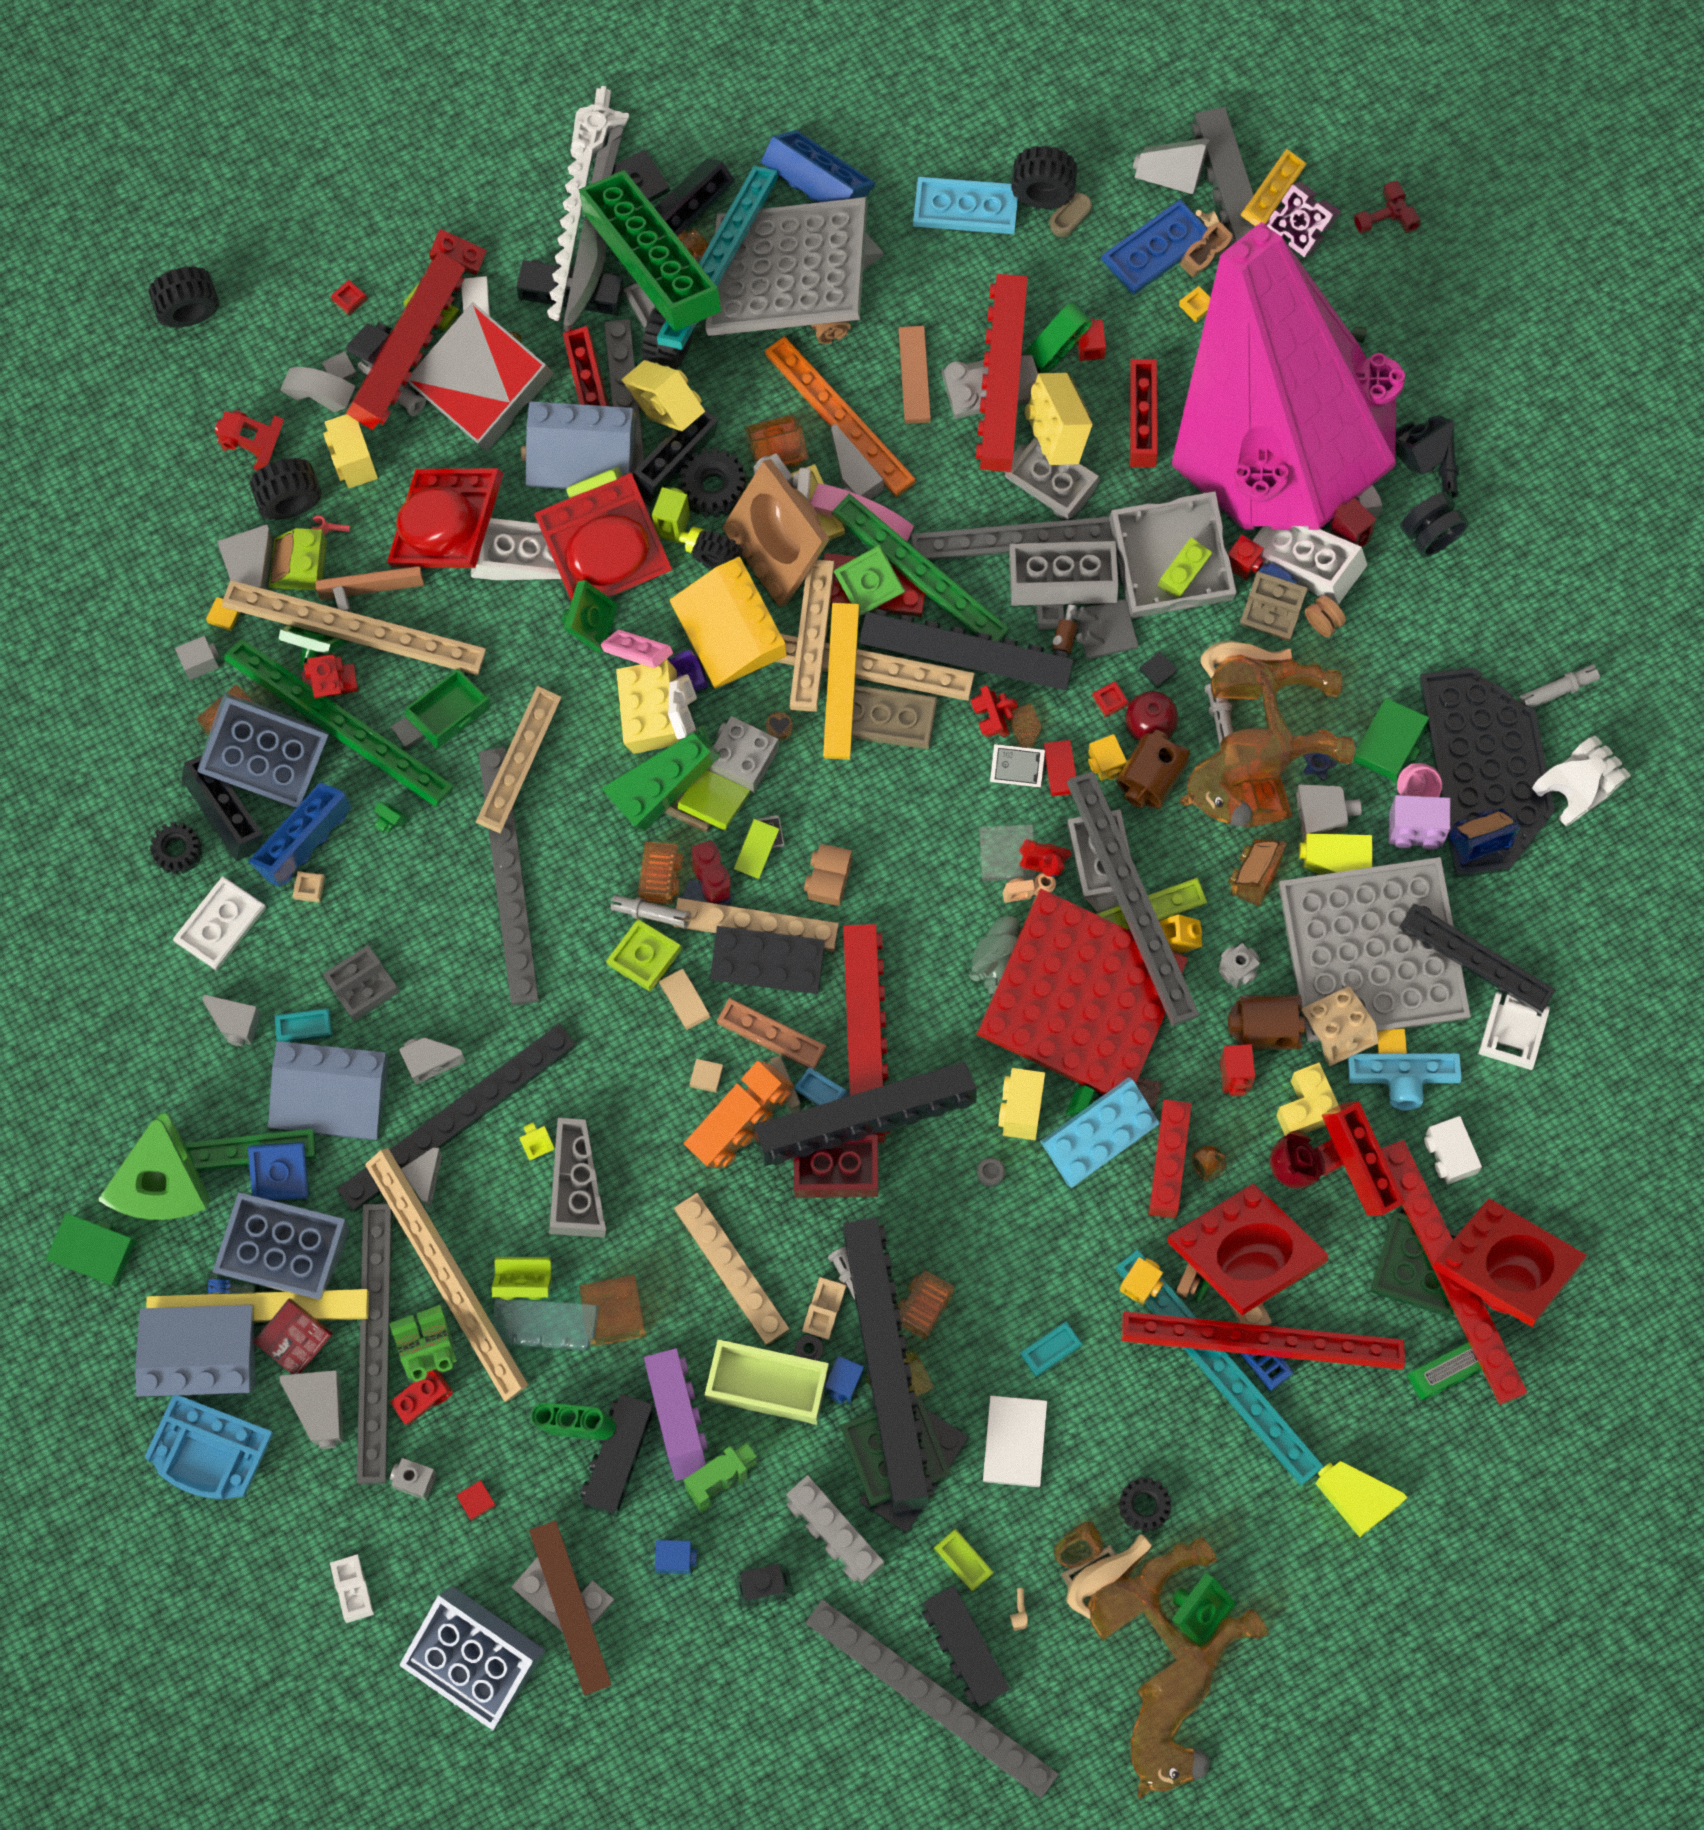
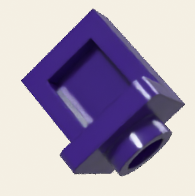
M691 650L679 652L675 657L668 660L677 670V678L686 674L689 675L695 692L709 686L703 666L699 658Z

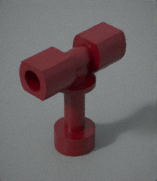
M1392 181L1384 186L1383 194L1387 199L1386 208L1371 214H1367L1366 211L1354 214L1355 226L1361 234L1372 230L1373 223L1388 217L1392 221L1398 219L1406 233L1418 229L1421 222L1413 206L1408 207L1405 203L1406 194L1399 181Z

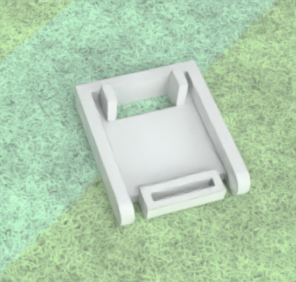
M1496 991L1478 1054L1532 1070L1550 1007L1546 1006L1541 1016H1538L1536 1011L1508 994L1504 1005L1499 1004L1502 993ZM1497 1043L1521 1050V1057L1496 1050Z

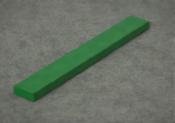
M850 493L832 511L831 515L870 548L873 549L880 545L888 561L896 570L973 635L976 636L977 632L992 635L991 641L999 642L1009 631L1010 628Z

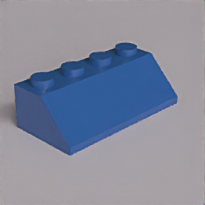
M797 130L773 136L761 160V163L768 167V169L777 170L778 176L786 179L791 187L801 189L808 194L809 199L818 203L863 198L867 196L875 185L874 181Z
M319 782L248 862L268 882L278 887L289 882L293 877V872L301 864L309 860L311 852L327 840L329 832L345 820L346 813L351 809L346 795L341 790Z

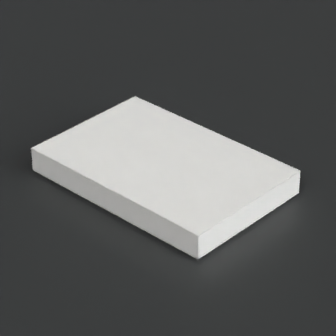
M222 876L176 934L173 941L218 971L267 907Z
M990 1396L983 1482L1040 1487L1047 1401Z

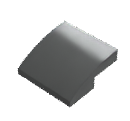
M369 945L323 973L324 978L353 1021H356L400 992Z

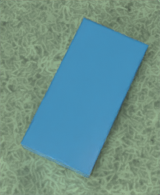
M811 1067L807 1069L794 1087L798 1094L817 1106L850 1096L847 1090Z

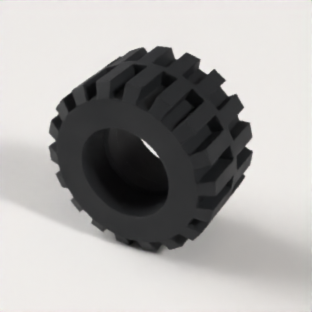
M1033 146L1031 149H1024L1023 153H1019L1014 161L1011 185L1014 197H1017L1019 202L1026 203V206L1036 207V209L1043 208L1049 210L1067 205L1074 198L1077 162L1074 161L1072 155H1068V152L1059 150L1056 147Z
M192 266L173 269L156 278L150 284V289L148 290L158 322L170 328H182L198 324L210 318L220 305L210 273L205 271L204 268Z
M654 307L644 331L642 341L643 360L658 363L665 367L669 366L676 370L687 354L694 329L682 350L659 345L657 335L666 320L658 309Z
M288 458L270 463L259 469L251 477L252 480L249 483L259 513L262 517L270 520L288 519L305 513L318 503L322 495L312 464L308 460H302L301 458Z

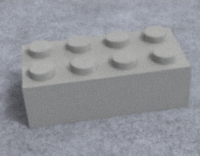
M1115 541L1010 544L1011 606L1117 603L1118 573Z

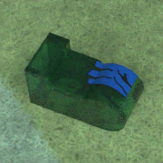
M213 1270L207 1272L206 1294L260 1293V1285L215 1274Z

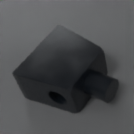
M782 1564L743 1571L735 1579L740 1608L794 1597L789 1568Z

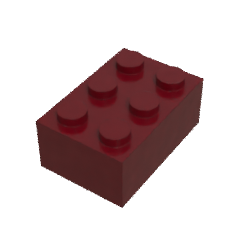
M878 1134L868 1135L859 1141L845 1142L832 1149L825 1148L815 1151L806 1157L799 1156L794 1158L795 1198L879 1197Z

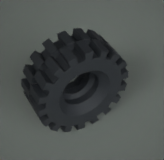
M707 448L701 449L702 455L698 456L695 452L692 454V461L687 459L684 462L685 469L681 468V490L687 494L689 508L692 506L693 512L696 514L701 510L703 517L707 518L709 513H713L714 518H719L720 512H724L726 516L730 514L731 507L734 509L746 489L743 465L741 462L738 463V459L734 454L729 457V451L723 449L722 454L718 452V448H712L710 453L707 452ZM709 477H719L723 480V487L717 491H708L703 487V483Z

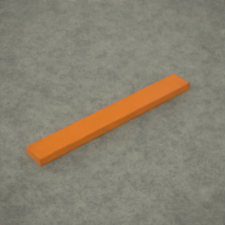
M785 336L765 350V355L830 427L834 424L839 427L883 478L884 486L895 498L916 483V479Z

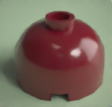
M1147 691L1135 696L1128 705L1125 715L1126 730L1131 738L1139 741L1144 734H1153L1154 730L1162 731L1170 740L1176 731L1179 720L1177 707L1173 700L1164 693L1157 691Z
M1292 1131L1279 1139L1274 1144L1269 1156L1270 1167L1274 1177L1283 1185L1295 1189H1303L1312 1185L1325 1173V1161L1318 1147L1313 1149L1308 1143L1311 1139L1301 1132Z

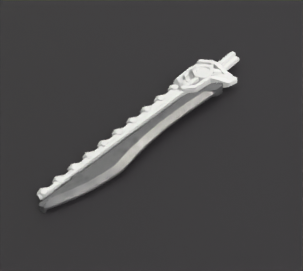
M601 86V89L597 88L594 105L591 104L588 107L579 108L575 117L572 149H570L572 157L577 160L568 166L569 174L573 175L574 178L565 184L567 192L572 195L563 202L564 209L569 211V213L560 220L562 228H565L567 231L558 237L559 245L564 247V249L555 256L557 264H560L561 267L552 276L554 282L559 283V285L550 292L551 299L557 303L547 310L549 318L559 321L561 319L566 289L570 290L564 318V331L566 332L571 330V327L591 299L606 259L605 240L585 216L573 278H569L582 212L579 189L587 186L591 162L595 157L596 162L591 184L612 175L619 145L623 137V127L626 126L629 120L628 113L614 111L609 108L611 90L606 89V86Z

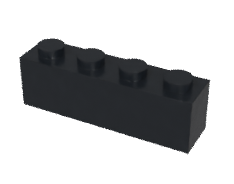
M706 158L655 209L675 235L678 236L735 182V179L723 161Z
M523 260L516 286L519 300L550 305L557 303L551 299L550 292L559 285V283L554 282L552 274L561 265L544 264L538 260ZM570 268L569 278H573V268ZM611 272L601 273L596 289L584 310L618 316L624 294L623 277ZM566 289L563 307H567L569 289Z
M705 410L701 416L683 431L674 429L633 472V478L641 496L651 503L660 494L662 487L665 488L680 473L681 468L685 467L684 462L687 459L691 461L692 454L695 452L698 454L715 436L719 419Z
M202 755L184 762L181 780L234 859L238 861L256 853L260 849L263 833L229 783L197 771Z
M620 1394L618 1401L614 1400L612 1402L609 1416L615 1420L616 1430L609 1439L599 1440V1443L603 1444L599 1455L594 1454L590 1465V1470L593 1471L590 1482H584L580 1497L584 1498L582 1503L585 1507L615 1517L618 1516L655 1410L653 1404Z
M955 1586L923 1602L925 1610L921 1613L929 1628L933 1625L935 1626L939 1634L935 1639L943 1653L949 1652L953 1660L949 1665L957 1679L963 1678L967 1686L963 1691L970 1705L972 1706L976 1703L978 1708L981 1709L1010 1693L1007 1682Z

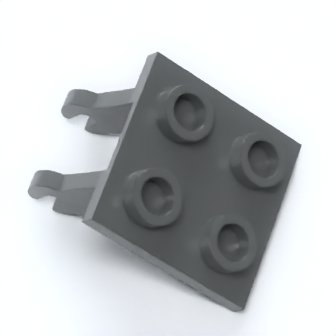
M1126 599L1118 600L1117 603H1104L1070 611L1071 618L1076 619L1079 634L1076 637L1077 641L1083 644L1086 659L1138 649Z

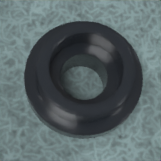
M804 1336L796 1343V1356L819 1361L823 1355V1345L815 1336ZM812 1345L815 1349L813 1353L807 1354L804 1352V1347Z

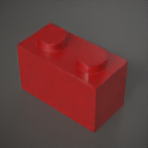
M1252 1044L1224 1046L1220 1058L1223 1093H1230L1231 1096H1242L1246 1092L1251 1091L1255 1078Z

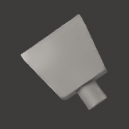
M1298 785L1296 798L1303 842L1306 834H1337L1343 832L1348 824V816L1361 815L1360 799L1345 801L1343 788L1340 786Z

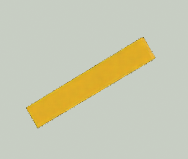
M832 603L823 751L825 759L850 760L859 604Z

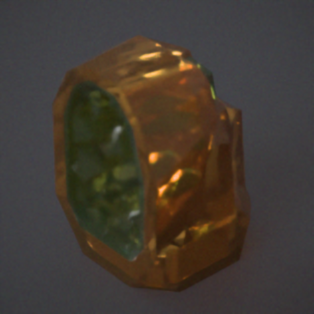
M1204 1146L1191 1156L1194 1168L1206 1182L1213 1180L1225 1170L1226 1156L1216 1147Z
M1092 1522L1081 1523L1077 1528L1065 1534L1064 1538L1055 1546V1559L1062 1566L1078 1567L1103 1552V1540Z

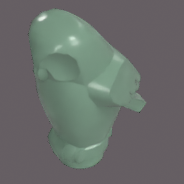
M1012 916L999 918L991 926L986 937L980 939L973 954V966L969 976L973 981L985 978L984 987L988 989V996L991 997L995 992L1018 939L1020 923L1017 918Z

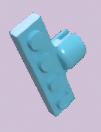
M1459 1053L1355 1054L1347 1058L1349 1083L1386 1084L1389 1087L1390 1104L1395 1109L1401 1111L1414 1110L1422 1105L1423 1084L1461 1082Z

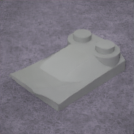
M1021 355L1017 404L1029 402L1031 388L1038 376L1032 355ZM984 360L968 364L952 362L946 369L941 370L954 419L979 414L981 397H986V390H981L983 374H988V367H983Z
M1037 437L1031 443L1017 448L1013 453L1011 472H1004L1007 479L1052 508L1054 514L1061 519L1073 518L1092 496L1099 482V476L1081 464L1050 465L1046 456L1042 453Z
M1121 809L1111 811L1130 854ZM1082 817L1067 819L1069 839L1072 843L1083 898L1093 906L1096 912H1103L1120 906Z

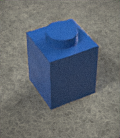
M838 1356L825 1384V1392L829 1393L828 1398L841 1404L844 1401L851 1403L865 1373L864 1367Z
M656 1540L655 1571L657 1573L691 1574L692 1566H697V1549H692L691 1541Z

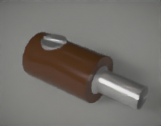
M1068 605L1065 619L1058 622L1051 649L1053 653L1054 650L1068 652L1071 655L1078 624L1074 622L1070 615L1072 609L1077 610L1075 605Z

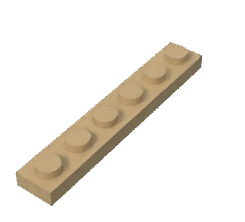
M816 560L806 575L790 698L791 710L817 712L834 577L833 570L835 569L834 561Z
M539 686L536 687L475 823L501 833L561 696Z
M678 898L676 909L691 912V919L680 917L681 920L690 921L686 929L716 933L717 926L823 939L826 940L824 951L834 952L838 923Z
M694 1194L674 1207L675 1212L766 1347L790 1331L789 1327L699 1194Z

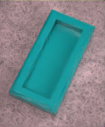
M329 1008L275 1015L277 1041L290 1043L333 1037Z
M1066 1321L1020 1352V1355L1035 1377H1038L1082 1347L1083 1344Z

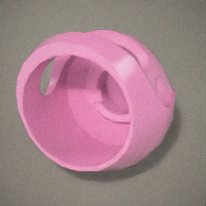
M1423 763L1411 764L1405 767L1399 774L1397 789L1401 796L1439 797L1442 790V780L1435 768Z

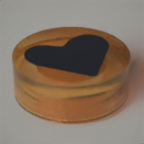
M783 712L771 714L766 721L767 733L778 738V740L788 738L793 730L792 719Z

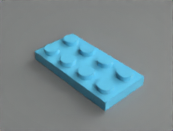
M918 177L913 227L1015 234L1018 198L1013 195L1011 190L1012 184Z
M1128 1077L1040 1142L1066 1184L1072 1188L1160 1123L1133 1079Z

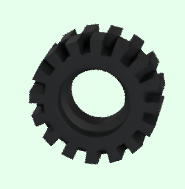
M702 531L697 537L691 554L693 558H696L697 562H702L703 566H709L713 570L717 566L741 557L743 549L740 548L739 544H735V540H729L726 535L721 536L718 532L713 534L712 531Z
M170 822L171 827H167L164 824L162 825L163 831L160 832L158 829L155 831L157 837L151 838L153 845H150V850L158 866L163 868L165 872L169 873L171 871L173 874H178L180 870L184 874L187 873V867L192 870L195 868L193 863H199V855H202V844L195 831L189 825L186 827L182 822L179 825L175 822ZM176 839L183 840L186 843L185 852L178 857L169 856L166 851L168 844Z
M1141 1477L1136 1481L1132 1480L1123 1489L1119 1501L1120 1516L1124 1518L1127 1526L1133 1527V1530H1142V1532L1154 1531L1167 1520L1171 1511V1496L1168 1495L1167 1488H1164L1160 1481L1155 1482L1153 1478L1143 1479ZM1141 1494L1152 1496L1156 1502V1510L1147 1516L1139 1514L1134 1508V1500L1137 1496Z

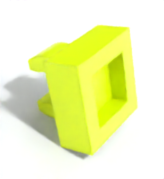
M530 1123L523 1127L526 1135L519 1139L529 1161L554 1150L545 1126L536 1129L534 1123Z

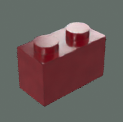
M1355 497L1348 503H1341L1334 511L1335 517L1331 523L1330 534L1363 548L1371 541L1377 519Z

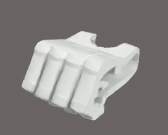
M1596 736L1588 738L1580 744L1569 759L1551 768L1532 787L1538 796H1543L1550 791H1559L1566 796L1568 807L1559 817V820L1566 827L1608 798L1631 776L1625 768L1619 769L1622 765L1619 758L1616 756L1609 758L1613 752L1608 746L1605 745L1600 748L1602 742Z

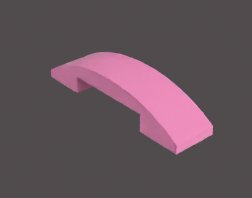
M818 483L810 501L815 511L832 518V511L850 493L904 540L908 541L914 526L903 517L863 496Z

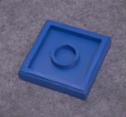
M305 1142L251 1145L248 1147L252 1196L271 1201L309 1197Z

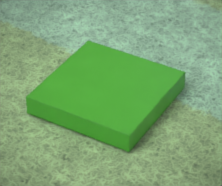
M880 545L833 570L851 604H859V617L905 592Z

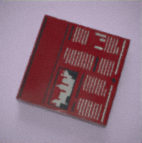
M289 1298L253 1342L291 1374H301L333 1333Z

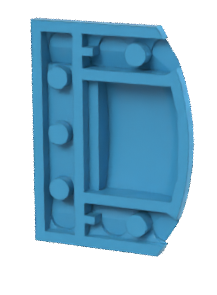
M173 1395L145 1457L148 1462L152 1461L158 1471L157 1473L183 1491L211 1499L245 1497L274 1433L185 1397Z

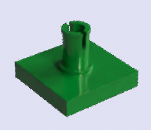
M578 581L570 608L563 611L564 614H568L562 615L563 629L595 652H604L601 643L609 637L618 604L587 581Z
M291 625L280 630L278 639L303 647L298 665L302 669L304 668V663L308 662L307 659L317 657L318 652L330 654L346 645V640Z
M1205 1573L1191 1593L1184 1588H1180L1175 1592L1173 1603L1180 1608L1171 1620L1196 1647L1204 1650L1236 1603L1214 1577Z

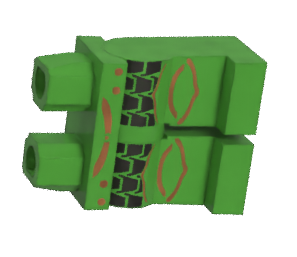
M441 1305L416 1313L423 1338L413 1315L389 1323L408 1379L412 1378L414 1382L425 1379L427 1372L435 1369L441 1372L452 1369L453 1363L457 1361L449 1324Z
M747 1443L736 1451L729 1446L723 1451L724 1455L716 1457L684 1479L685 1489L701 1513L711 1507L710 1498L722 1489L732 1488L737 1483V1480L742 1483L748 1479L747 1471L757 1465V1457Z

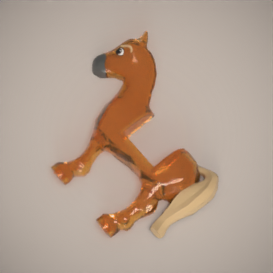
M1231 640L1215 643L1200 656L1201 664L1211 678L1213 698L1258 699L1262 692L1268 729H1243L1226 736L1220 742L1221 750L1195 767L1187 784L1189 793L1180 799L1182 805L1189 806L1194 804L1218 821L1242 827L1251 821L1253 811L1250 805L1238 797L1231 788L1245 782H1263L1278 778L1294 759L1308 753L1327 754L1338 762L1350 764L1353 761L1355 746L1353 739L1349 736L1336 738L1327 729H1319L1314 733L1304 736H1293L1279 711L1276 698L1278 690L1291 684L1309 685L1321 689L1326 696L1337 697L1342 689V676L1339 670L1325 671L1318 663L1301 665L1293 661L1290 648L1279 652H1269L1251 644Z
M1140 1534L1129 1549L1114 1556L1099 1559L1074 1576L1068 1588L1067 1603L1073 1610L1090 1620L1096 1633L1103 1641L1144 1613L1177 1660L1137 1689L1143 1703L1138 1720L1134 1726L1130 1744L1134 1770L1140 1777L1138 1786L1139 1799L1143 1798L1151 1790L1168 1791L1184 1783L1202 1779L1208 1774L1210 1769L1209 1755L1201 1749L1183 1747L1173 1742V1738L1183 1720L1194 1712L1209 1694L1215 1667L1225 1649L1232 1642L1240 1638L1249 1636L1260 1639L1268 1634V1630L1259 1615L1250 1609L1240 1619L1227 1617L1221 1621L1213 1637L1207 1644L1201 1647L1190 1642L1177 1631L1163 1614L1159 1595L1163 1584L1172 1574L1193 1565L1207 1567L1217 1561L1215 1553L1202 1537L1197 1538L1189 1545L1178 1543L1165 1556L1147 1560L1141 1575L1129 1578L1134 1568L1153 1547L1148 1537ZM1087 1596H1091L1088 1602V1606H1086L1084 1604V1599Z

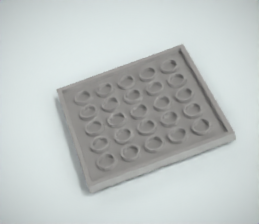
M866 197L761 209L717 286L721 312L707 318L706 331L708 336L860 320L868 208ZM727 213L717 214L715 233Z
M1441 857L1278 882L1297 993L1302 997V1008L1349 986L1376 1023L1377 1031L1417 1027L1469 1019L1471 1017L1461 966L1399 928L1414 903L1454 927ZM1304 1017L1306 1043L1320 1041Z

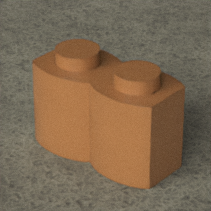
M1221 222L1213 224L1206 230L1200 241L1195 242L1189 247L1180 261V266L1191 277L1201 274L1212 259L1224 251L1230 243L1233 234Z
M820 844L819 850L813 851L811 866L814 867L812 876L807 875L804 891H808L809 900L836 906L841 905L852 864V850Z

